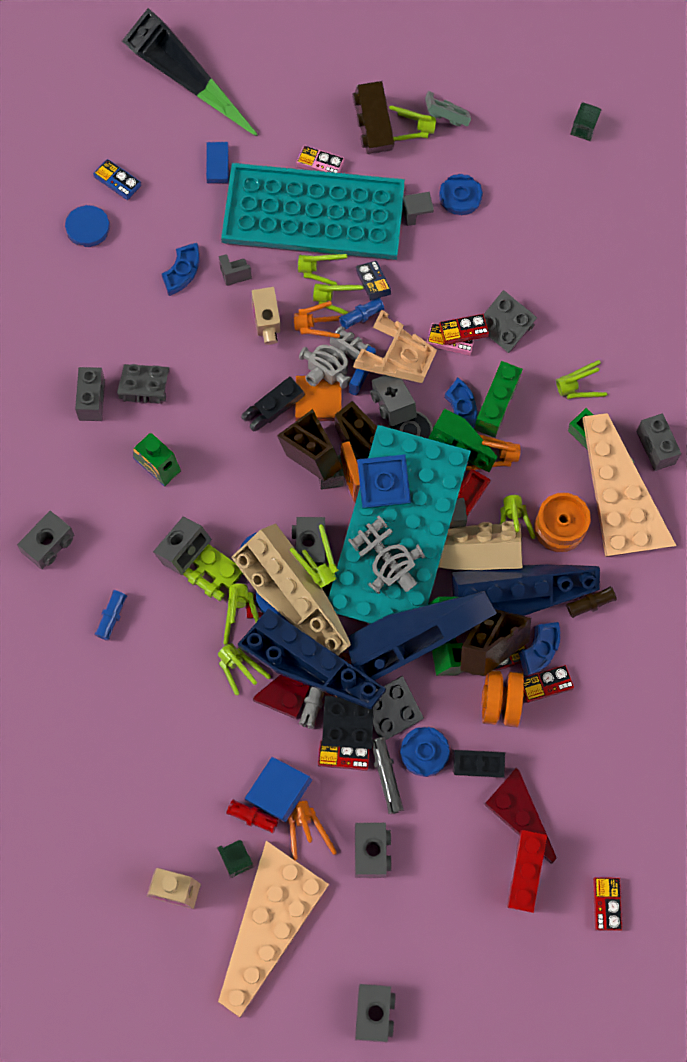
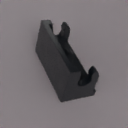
M453 750L454 763L452 771L454 775L504 778L505 752Z

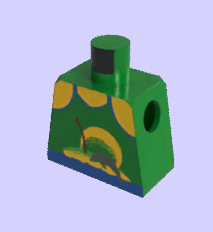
M149 433L134 447L133 459L164 487L181 472L175 454L152 433Z

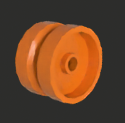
M556 493L549 496L541 504L534 523V531L538 541L545 548L554 552H568L575 549L582 542L590 525V511L586 503L576 495Z
M492 670L486 675L481 700L483 724L496 725L502 710V721L505 726H519L524 690L523 673L509 672L506 676L504 687L503 675L499 670Z

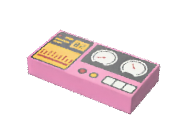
M304 145L297 159L296 166L306 170L340 173L344 164V157Z
M431 323L427 340L429 345L433 348L471 355L474 340L444 345L439 324Z

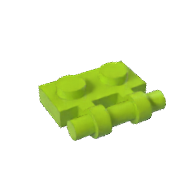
M210 544L194 560L193 564L198 568L193 571L188 567L183 573L188 578L189 583L198 585L205 591L207 596L210 598L214 597L218 601H221L225 596V593L219 590L223 585L229 590V586L236 584L243 575L235 562ZM206 573L215 580L210 583L203 578V575Z

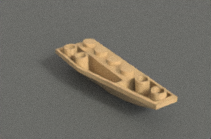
M506 521L502 524L482 522L478 525L450 528L438 567L459 570L522 568L521 523H519V532H515L513 521Z
M276 523L261 529L231 558L266 602L296 628L339 656L351 646V643L325 592L319 587L318 583L314 582L311 575L290 552V548L293 546Z

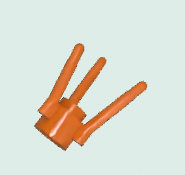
M328 301L306 309H299V313H294V327L301 334L340 338V334L310 329L314 327V323L339 321L340 316L314 318L313 314H309L310 312L331 306L332 302Z
M479 434L484 440L482 445L498 448L499 458H503V461L495 462L493 467H511L512 462L519 461L520 444ZM475 465L466 466L465 471H469L471 468L478 470L479 468Z
M308 801L298 802L288 818L292 859L297 861L295 823L297 826H303L307 840L311 843L313 839L308 826L311 819L332 854L335 855L337 853L333 843L318 820L314 808L309 807Z

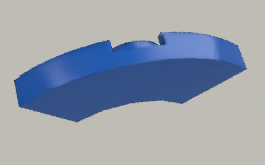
M197 243L177 248L175 264L168 271L162 273V279L169 296L184 289L195 277L200 262Z
M457 378L445 393L444 398L451 404L454 413L466 419L474 429L477 419L475 397L469 387L461 379Z
M559 622L539 624L534 627L535 637L532 645L519 653L524 676L535 674L550 664L560 644Z

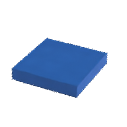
M406 454L357 460L362 509L411 503Z
M271 757L244 799L286 822L313 779L303 772Z

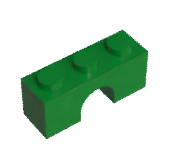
M501 361L476 419L474 430L496 438L508 404L512 400L520 381L522 368Z
M437 597L428 605L458 597ZM456 637L432 650L436 676L458 675L464 672L460 671L462 646L464 643H457Z

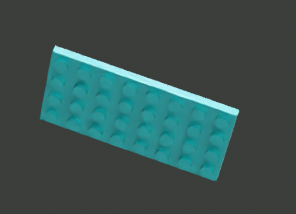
M232 163L221 242L397 260L405 179Z
M377 426L368 458L406 454L411 503L362 509L361 491L359 489L337 566L338 571L335 573L337 579L333 581L328 598L336 614L371 624L386 615L428 605L470 450L388 427ZM378 515L388 526L387 528L383 527L377 532L379 536L389 528L392 530V534L382 541L385 548L400 544L405 546L408 552L416 549V545H419L425 558L420 557L414 560L415 566L408 571L417 582L408 592H405L397 581L391 586L384 584L379 590L380 594L375 592L368 584H372L377 579V576L373 573L372 565L378 553L375 549H372L361 558L359 552L368 545L364 542L358 547L359 550L356 551L348 541V539L352 540L359 535V530L365 533L368 530L366 525L374 523ZM373 534L367 537L371 543L376 540ZM398 549L389 551L392 556L403 553ZM382 558L377 563L379 573L385 563ZM399 558L396 559L397 563H401L403 561H407V558ZM387 566L383 573L385 578L390 572L389 566Z

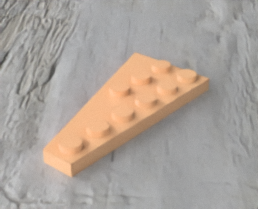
M608 413L584 416L583 424L605 557L676 546Z
M267 841L265 842L218 1001L238 1017L242 1016L329 886L324 880Z

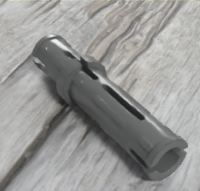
M386 737L376 738L372 740V749L376 761L374 767L378 769L388 814L399 813V811H404L393 771L392 765L394 761L393 758H390Z

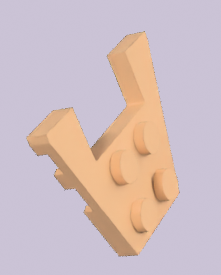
M381 310L373 328L394 337L384 358L361 349L353 367L422 383L437 350L416 334L410 335L403 329V324L399 321L394 323L387 318L389 314Z

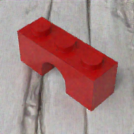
M520 830L515 868L507 901L508 908L534 913L547 835Z

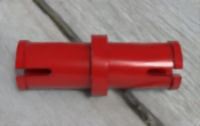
M232 799L230 802L232 805L228 806L227 815L245 821L246 825L250 827L255 825L272 834L275 832L274 827L277 828L278 818L259 811V808L256 806L252 808Z

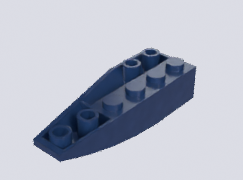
M546 564L522 565V568L452 572L453 597H462L485 591L496 610L522 616L600 590L599 566Z
M483 591L386 615L347 636L351 643L348 651L352 665L375 681L497 614L488 595Z
M270 609L266 610L238 643V647L274 672L372 709L386 692V688Z

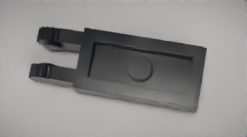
M289 376L256 402L254 406H250L243 412L241 418L246 422L261 413L262 416H258L250 424V429L256 432L304 397L305 393Z

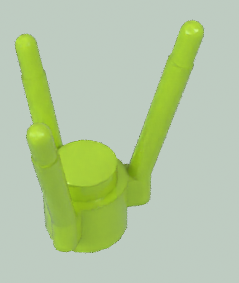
M392 105L389 107L390 110L398 112L399 116L417 120V130H421V133L393 137L394 141L428 138V134H434L435 117Z
M299 255L298 273H304V278L337 285V282L312 274V271H317V261L346 259L348 255Z
M315 284L313 301L319 302V304L332 301L333 291L363 290L364 287L362 285ZM334 305L325 307L345 315L349 313Z
M597 360L556 379L560 396L566 395L567 399L576 397H606V392H575V390L579 389L577 380L598 372L600 369L594 367L599 365L601 361Z
M509 495L503 499L504 507L500 508V524L506 522L507 516L509 519H513L515 532H519L518 518L523 516L531 538L535 539L536 536L527 514L526 505L522 504L521 496Z
M320 524L319 529L329 567H327L326 563L318 567L306 550H302V554L308 563L293 547L290 548V552L311 575L314 582L318 583L319 587L322 588L337 579L334 573L338 569L334 564L324 526Z
M245 584L229 586L224 645H227L229 641L231 624L235 622L236 608H243L249 602L255 622L259 620L253 593L248 592V586Z
M233 643L227 644L218 652V657L221 659L219 665L224 670L236 696L239 695V691L228 667L234 669L238 666L254 685L257 684V681L242 664L243 660L267 679L271 678L269 673L248 657L241 648L237 649Z

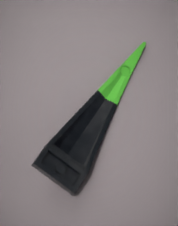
M147 8L122 42L153 67L254 136H258L252 126L171 28L151 9Z

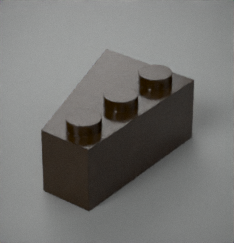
M377 81L357 85L355 93H352L357 112V124L362 132V148H366L367 154L392 150L395 143L383 82Z
M351 401L335 414L334 426L342 443L350 442L357 461L358 459H367L369 457L377 426Z
M313 409L277 435L286 456L324 482L343 468L332 443Z
M496 610L497 614L474 626L462 646L460 671L468 672L472 675L486 676L529 642L532 618Z

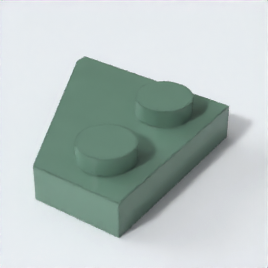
M427 92L425 101L431 116L437 119H442V117L449 119L450 123L456 126L469 125L471 120L469 111L456 106L446 99L444 102L434 99V93Z

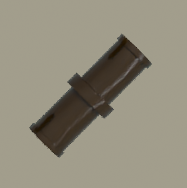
M609 586L594 594H586L584 598L572 603H567L566 607L569 615L575 618L590 610L592 612L597 611L598 607L616 601L617 597L613 588Z

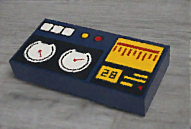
M377 260L356 266V272L370 300L391 295V288Z

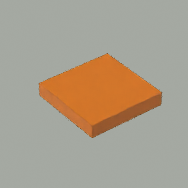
M296 376V383L304 391L305 395L296 402L295 420L297 421L313 409L319 421H335V414L341 410L340 383L337 381L334 384H330L322 379L316 386H311L306 381L305 376Z
M345 442L341 444L340 463L343 467L342 471L353 502L356 503L360 489L358 464L350 442Z

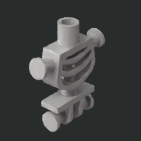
M340 326L335 332L340 334V338L330 337V345L332 346L320 345L313 353L308 351L307 347L301 350L299 359L308 360V369L311 370L305 376L306 381L311 386H316L322 379L330 384L338 381L342 389L346 388L351 381L349 376H345L348 371L346 356L356 361L361 349L366 350L371 345H365L360 337L354 339V333H348L343 326Z
M378 515L374 523L366 525L368 530L365 533L359 530V535L352 540L348 539V541L356 551L359 550L358 547L364 542L368 545L359 552L361 558L372 549H375L378 553L372 565L373 573L377 576V579L372 584H368L375 592L380 594L379 590L384 584L391 586L396 581L405 592H408L417 584L408 571L415 566L414 560L420 557L425 558L419 545H416V549L408 552L405 546L400 544L385 548L382 541L392 534V530L389 528L379 536L377 532L383 527L387 528L388 526ZM371 534L376 538L372 543L367 538ZM398 549L403 553L392 556L389 551ZM382 558L385 563L379 573L377 563ZM399 558H407V561H403L401 563H397L396 559ZM387 566H389L390 572L385 578L383 573Z

